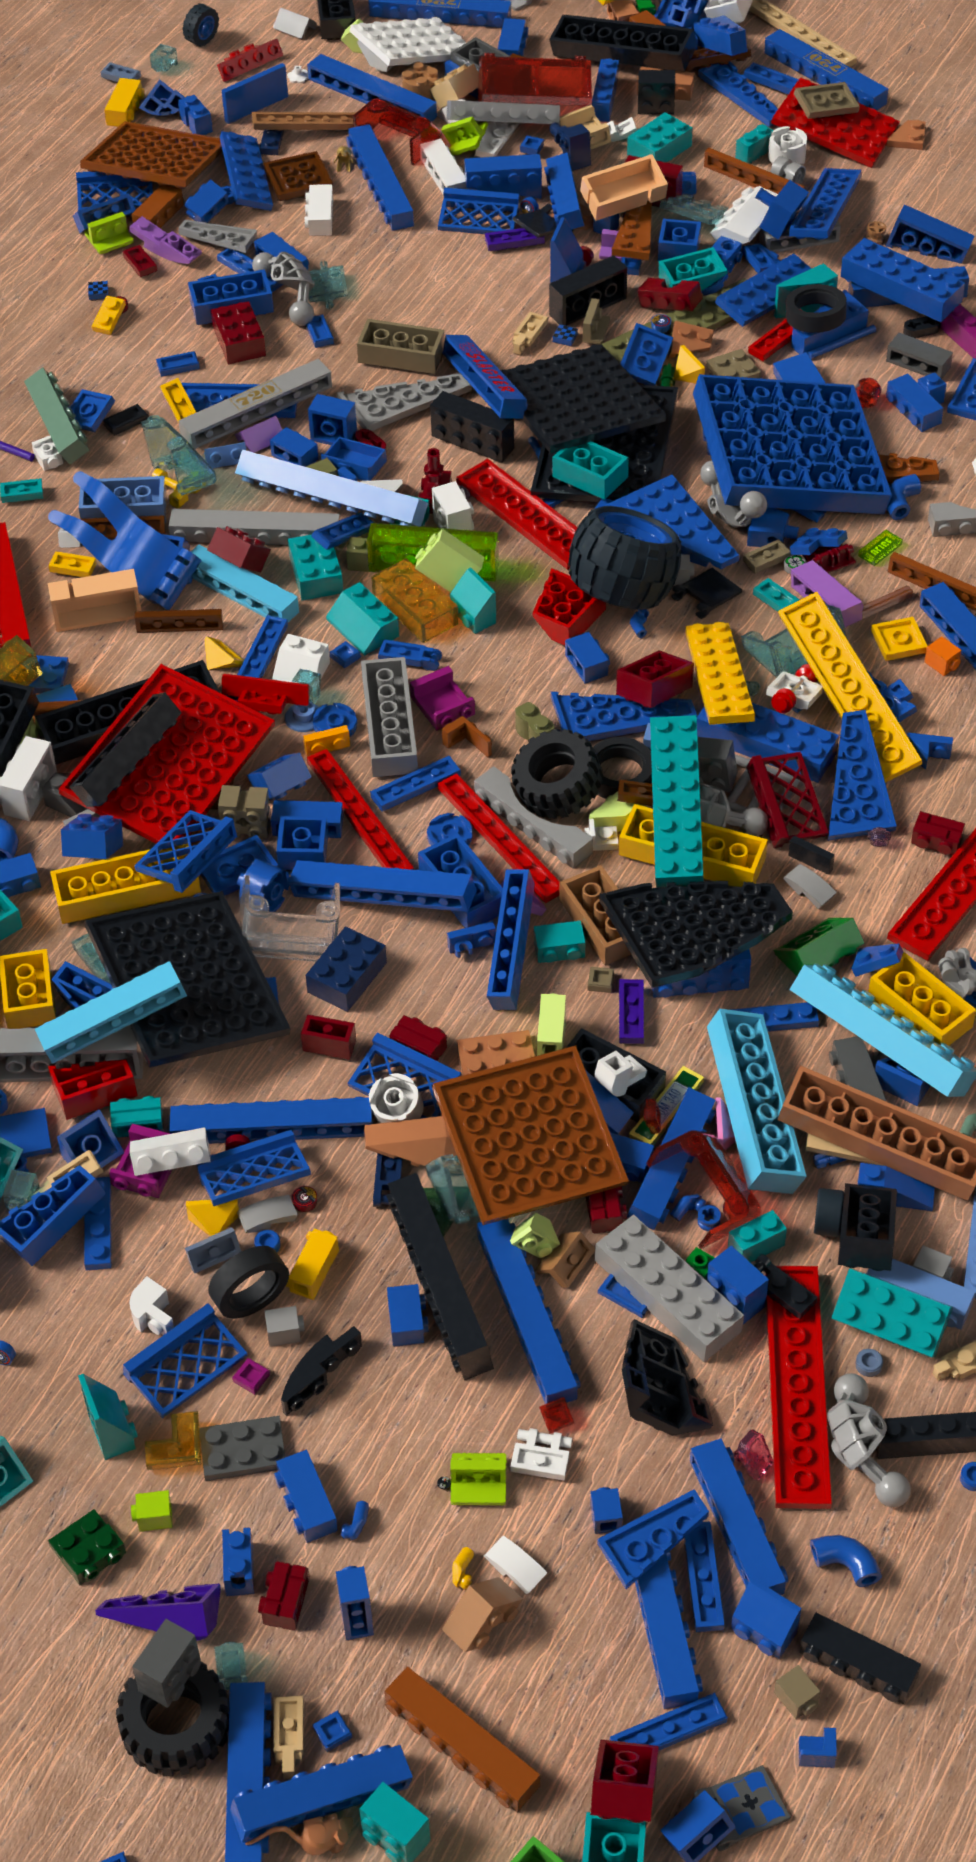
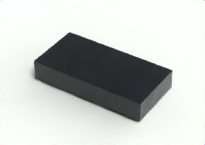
M136 404L105 418L103 424L115 436L148 421L149 418L148 414Z
M797 836L791 838L788 856L828 875L832 872L835 857L833 853Z

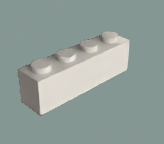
M442 139L420 144L421 161L442 194L444 187L468 189L466 188L462 167L458 166L455 156L451 155L449 147L443 143Z

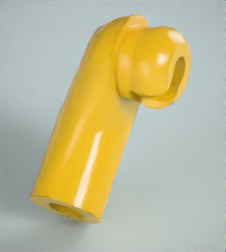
M468 1547L462 1548L453 1562V1584L455 1587H461L464 1590H467L472 1583V1576L465 1574L468 1564L474 1557L473 1550Z

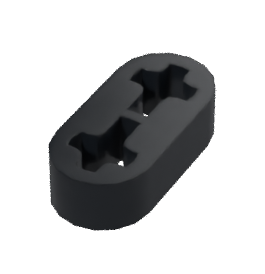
M928 316L910 319L904 323L903 334L913 338L934 335L939 332L940 322Z

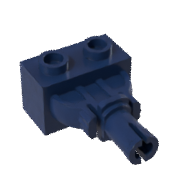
M557 122L550 125V133L554 135L555 142L562 148L563 154L568 153L572 171L591 166L590 131L582 124L567 127L565 125L560 126Z

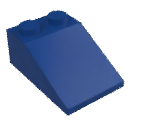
M561 217L550 241V283L586 268V261H583V251L564 217Z

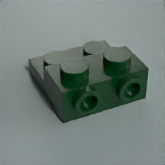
M95 1509L48 1540L51 1549L79 1585L95 1579L100 1571L109 1565L118 1563L123 1555L126 1554L122 1540L112 1527L103 1521Z

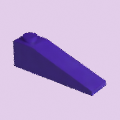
M220 1583L184 1587V1592L171 1595L167 1593V1590H162L148 1596L147 1599H143V1596L139 1594L108 1599L95 1612L96 1616L157 1631L164 1620L168 1619L193 1633L196 1641L203 1640L217 1626L221 1586Z

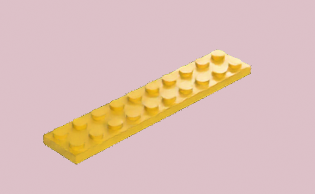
M818 592L779 610L778 615L841 719L845 712L866 710L885 783L922 765V759Z

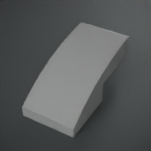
M801 864L783 878L798 895L803 893L817 909L821 908L837 893L819 875Z
M289 1195L262 1200L248 1205L237 1212L245 1233L269 1230L272 1224L295 1221L298 1215Z

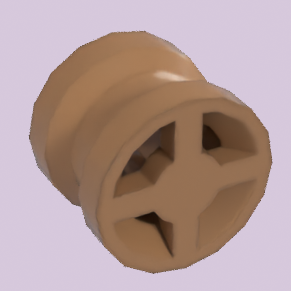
M880 221L869 223L866 239L882 245L885 242L886 225Z

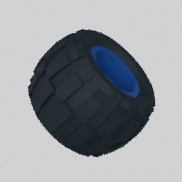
M617 506L598 507L588 513V516L582 520L575 531L569 552V574L573 582L581 590L598 600L626 609L645 610L659 606V603L665 599L677 579L681 566V540L669 526L644 513Z

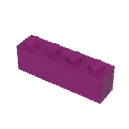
M960 304L940 322V328L972 358L976 359V318Z

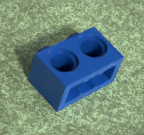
M720 236L712 247H714L730 274L736 263H739L742 259V243Z

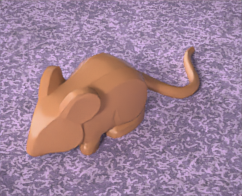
M337 1813L327 1816V1820H323L322 1817L312 1818L303 1822V1829L298 1830V1834L287 1826H278L246 1842L245 1845L254 1844L275 1832H286L301 1845L305 1852L311 1855H320L329 1850L333 1854H337L342 1851L344 1845L348 1842L353 1827V1818L343 1817L338 1820Z

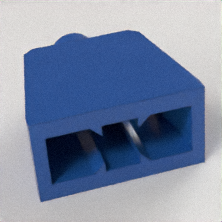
M767 508L761 517L752 519L748 529L747 546L762 547L778 539L783 543L785 538L797 540L799 527L789 525V514L787 512Z

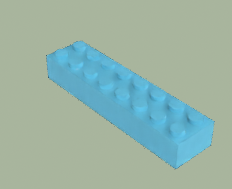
M818 964L804 965L789 990L945 1096L962 1097L966 1095L976 1079V1068L973 1067L975 1065L974 1062L963 1056L959 1058L953 1054L955 1050L947 1044L941 1043L940 1045L933 1040L934 1036L925 1030L919 1031L913 1027L915 1024L913 1021L904 1016L898 1017L894 1014L895 1010L884 1003L880 1005L874 1001V995L865 990L859 991L855 988L856 984L845 977L841 979L835 975L837 971L826 964L823 966Z
M719 1009L707 1025V1030L747 1187L750 1190L793 1194L807 1176L793 1126L777 1120L786 1098L763 1014Z

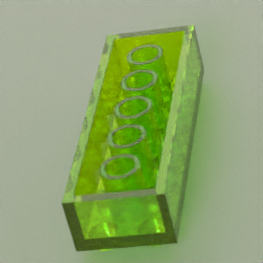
M371 523L367 538L369 572L425 576L415 569L417 563L415 557L421 548L425 549L428 546L427 543L433 534L437 535L444 529L484 557L482 569L477 574L484 581L496 582L499 566L498 532Z

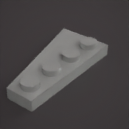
M184 220L178 227L179 235L243 253L248 251L257 238V230L192 220Z

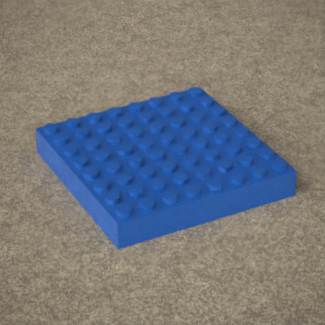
M699 374L693 396L725 505L740 506V501L744 494L750 491H758L765 496L767 508L885 514L892 493L854 385Z

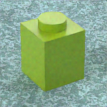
M169 1490L135 1494L136 1505H131L132 1522L137 1521L140 1532L173 1528L172 1503Z

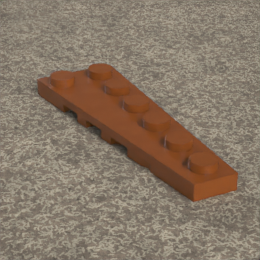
M649 200L646 205L626 211L614 241L611 256L650 260L652 203Z

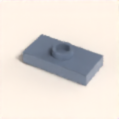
M111 62L100 72L102 78L116 82L120 78L138 80L141 77V71Z

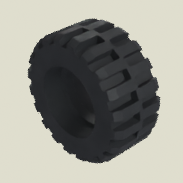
M553 729L549 733L546 731L539 733L540 736L529 739V743L519 749L520 754H516L513 760L514 764L511 767L512 782L523 804L526 805L529 811L536 813L540 817L547 815L548 818L557 819V816L565 818L569 817L568 814L573 812L577 814L581 811L582 807H587L591 803L590 800L592 798L595 799L599 793L597 788L600 789L602 786L603 769L595 750L587 738H584L578 732L573 733L572 730L564 729L562 732L559 729ZM560 765H573L571 772L563 779L552 783L541 782L544 775L551 769Z
M201 1662L197 1673L194 1676H189L184 1684L183 1693L180 1696L192 1699L201 1707L200 1715L190 1728L174 1735L160 1734L148 1727V1716L159 1703L139 1692L135 1678H128L124 1684L126 1692H120L117 1700L119 1705L116 1709L118 1728L127 1753L133 1756L134 1762L140 1767L146 1764L148 1772L157 1774L159 1770H162L164 1776L171 1777L177 1771H180L181 1775L190 1774V1768L196 1766L199 1770L205 1767V1760L208 1757L213 1760L219 1754L217 1746L223 1747L227 1740L226 1732L229 1731L228 1699L223 1683L219 1681V1677L214 1670L208 1671L207 1664Z

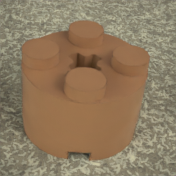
M415 62L413 66L402 72V88L435 101L429 89L435 86L434 81L438 80V70L436 68L424 65L422 62Z

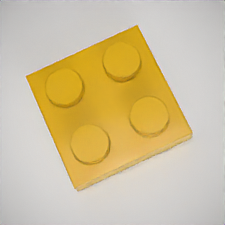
M914 617L873 624L871 627V632L885 661L926 653L927 644Z

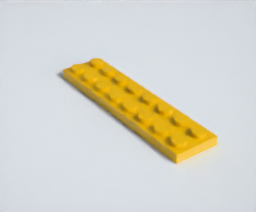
M696 623L685 626V634L709 725L755 722L754 709L729 623Z

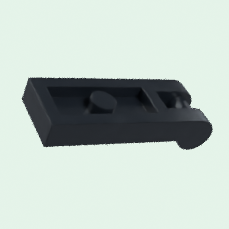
M761 1254L755 1260L754 1266L760 1272H765L767 1274L766 1277L769 1279L767 1295L797 1318L801 1319L817 1303L818 1297L772 1264L767 1256Z

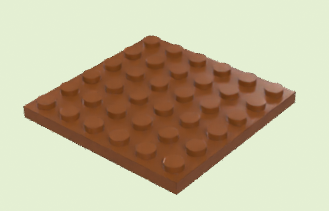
M124 121L80 161V168L87 169L89 172H104L106 175H120L126 179L136 178L142 182L153 181L159 185L169 184L174 185L176 188H186L223 150L220 138Z
M576 1046L433 1083V1092L482 1225L628 1184L629 1180Z

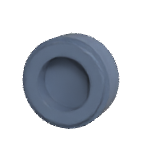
M864 1349L856 1357V1369L864 1376H876L882 1370L883 1358L874 1349Z

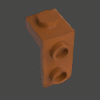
M464 716L452 723H448L442 728V743L448 749L466 738L487 758L492 755V741L490 737L478 730L473 722H469Z

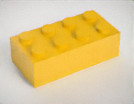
M903 952L899 963L884 967L870 977L868 992L875 996L874 1001L880 1005L884 1003L895 1010V1015L900 1018L904 1016L915 1023L913 1027L919 1031L925 1030L934 1036L933 1040L940 1045L944 1043L950 1046L973 1027L976 1009L905 952Z

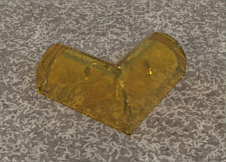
M198 1411L171 1414L172 1439L145 1441L147 1471L201 1465Z

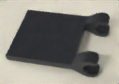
M546 204L540 210L514 216L512 219L537 238L553 234L557 227L555 219L548 215L552 210L551 204Z
M712 567L682 585L673 586L672 590L675 593L671 597L676 601H680L689 593L701 602L696 606L699 611L695 615L700 619H704L713 609L741 594L743 589Z

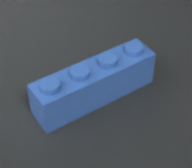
M893 1258L891 1271H875L870 1268L867 1271L869 1275L953 1306L947 1326L962 1330L972 1308L976 1291Z

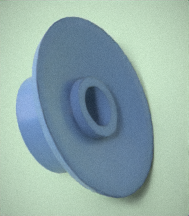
M310 701L308 706L294 704L285 714L286 725L297 732L313 731V715L319 706Z

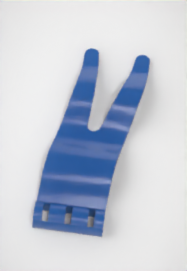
M79 471L75 473L73 481L90 496L117 531V537L114 540H109L86 522L57 510H52L49 513V521L74 536L111 573L134 569L139 594L150 602L159 604L165 610H170L202 560L192 552L179 548L143 522L103 483L84 472ZM184 560L190 562L188 566L183 564ZM174 576L179 579L177 583L172 580ZM163 593L168 595L166 599L161 597Z

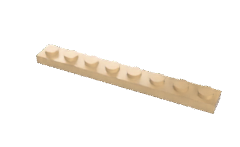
M767 0L752 1L749 11L772 26L785 31L848 67L857 64L856 56Z

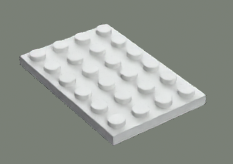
M432 17L431 19L418 18L417 20L404 19L403 21L390 20L382 23L375 21L368 24L359 23L350 27V32L388 66L413 64L415 62L451 60L452 51L467 43L437 17Z

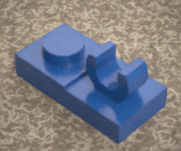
M493 921L448 932L447 942L450 954L455 953V956L460 958V951L468 950L469 955H472L473 949L494 944L496 928Z

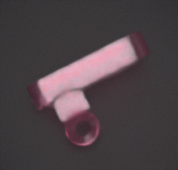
M754 1429L750 1430L743 1437L738 1448L733 1453L735 1459L744 1464L748 1471V1476L757 1481L763 1477L773 1464V1459L763 1434Z

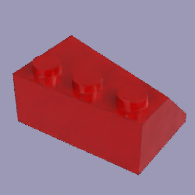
M551 568L548 581L544 584L543 593L538 598L532 616L551 640L565 646V640L583 634L606 610V602L585 593L573 582L570 575Z

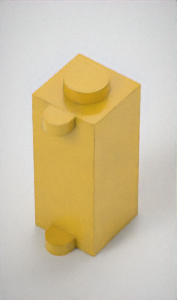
M317 1229L307 1233L306 1239L308 1241L293 1267L286 1284L290 1292L314 1300L339 1252L338 1236L329 1231Z

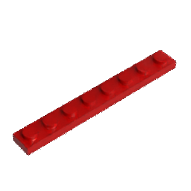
M328 749L308 756V765L334 801L343 802L344 815L380 865L385 868L414 870V867Z
M457 773L438 783V790L470 821L471 825L513 869H529L535 883L534 892L545 903L560 896V881Z

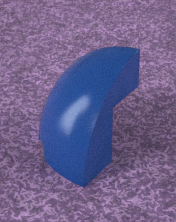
M159 79L139 108L153 115H170L179 111L178 100L185 97Z

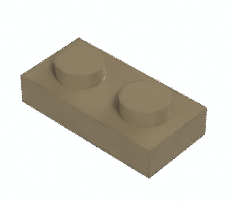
M778 539L744 554L743 562L756 574L783 562L787 556L791 555V551Z

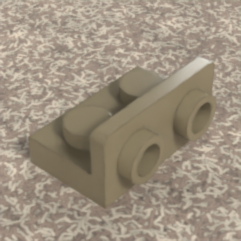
M592 298L583 322V342L602 344L604 341L610 317L602 316V308H599V299Z

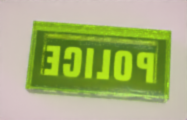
M884 530L861 548L858 556L876 566L902 545V539L890 531Z

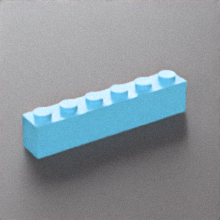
M200 544L191 551L202 560L192 575L194 580L265 618L269 615L287 619L289 622L299 613L298 597L293 593L280 588L259 575L239 568L207 551V548ZM187 560L183 562L186 566L190 563Z
M169 961L66 1012L52 1021L44 1023L36 1028L35 1031L44 1051L53 1064L186 997L187 994Z

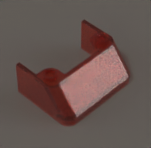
M378 98L367 103L353 115L354 127L370 124L373 129L380 123L411 136L410 160L413 166L421 160L420 144L438 139L443 140L441 129L430 120Z
M693 1130L657 1147L646 1164L648 1167H651L683 1150L691 1156H697L725 1200L723 1212L728 1219L725 1223L709 1230L698 1245L700 1249H703L728 1236L729 1231L757 1218L760 1215L761 1207L752 1191L748 1189L745 1180L718 1138L709 1132Z

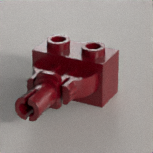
M431 448L427 451L428 463L424 466L426 477L421 480V490L423 492H419V498L429 500L430 514H433L432 488L452 482V471H444V465L440 462V451L437 448Z

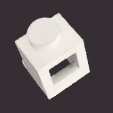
M51 436L32 442L35 458L44 471L63 464L62 456L58 453Z

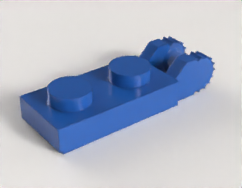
M384 639L378 659L405 657L406 665L422 666L425 670L435 671L439 667L438 660L442 658V652L439 649L426 647L425 645Z

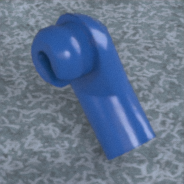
M647 609L636 611L630 619V625L638 638H642L647 634L643 626L649 616Z
M698 1194L684 1196L670 1212V1215L680 1222L688 1210L695 1209L699 1212V1209L707 1205V1202Z
M358 1501L356 1503L352 1524L344 1523L342 1525V1538H350V1541L358 1538L367 1521L369 1504L367 1502Z

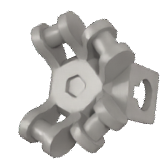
M960 948L957 952L955 950H948L945 957L938 964L942 979L946 986L965 1000L966 995H971L973 991L976 992V970L971 967L968 949Z

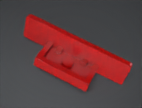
M273 39L262 45L254 46V43L244 46L243 51L235 50L230 52L229 57L225 58L224 62L219 63L217 67L223 82H226L283 56V52L278 39Z
M232 674L222 675V694L239 697V703L255 711L267 712L273 715L282 714L286 704L308 706L310 686L308 684Z

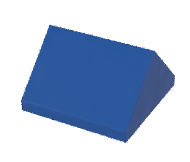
M889 1057L877 1061L875 1072L882 1090L918 1107L931 1085Z
M97 1110L57 1136L61 1156L67 1163L90 1150L102 1168L124 1154L123 1148L101 1110Z

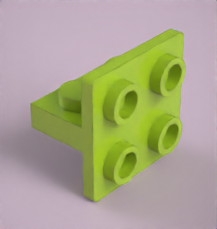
M472 116L444 125L441 131L450 143L449 150L451 155L458 156L463 152L476 150L485 134L488 123L485 121L478 124Z
M123 212L88 223V230L84 231L85 236L99 254L108 253L134 243L133 237L127 230L126 216Z
M505 1453L452 1454V1460H450L452 1505L506 1504Z

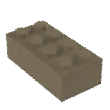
M367 319L357 342L358 363L435 374L443 355L444 330Z

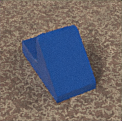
M907 732L908 739L922 759L921 766L924 769L927 767L928 757L950 759L953 737Z

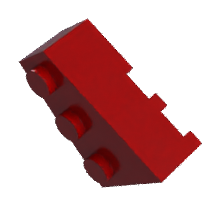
M127 1060L95 1062V1066L80 1067L79 1064H71V1068L56 1069V1066H48L52 1085L66 1120L110 1106V1102L138 1096L134 1076Z

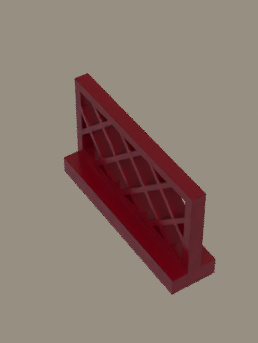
M801 752L762 758L761 755L752 756L746 768L759 807L768 816L767 831L773 848H780L785 843H790L793 836L803 840L827 836L829 832ZM796 759L799 767L797 772L785 765L786 762ZM773 764L778 767L777 774L774 775L767 771L765 765ZM781 770L793 776L790 784L778 777ZM795 779L805 784L806 789L804 792L792 786ZM774 782L786 788L783 796L774 791ZM788 791L800 797L797 804L785 798ZM802 799L811 803L813 807L811 813L799 806ZM781 803L793 809L790 816L781 812L779 807ZM795 811L807 817L804 825L792 818ZM811 819L816 822L820 830L813 831L806 827L808 821ZM788 823L800 829V832L789 836L786 828Z

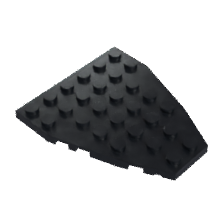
M728 881L689 882L688 887L676 886L675 882H667V887L652 888V883H643L599 894L602 907L651 988L702 975L757 945L792 920L793 911L773 883L755 884L753 882H743L742 887L728 886Z

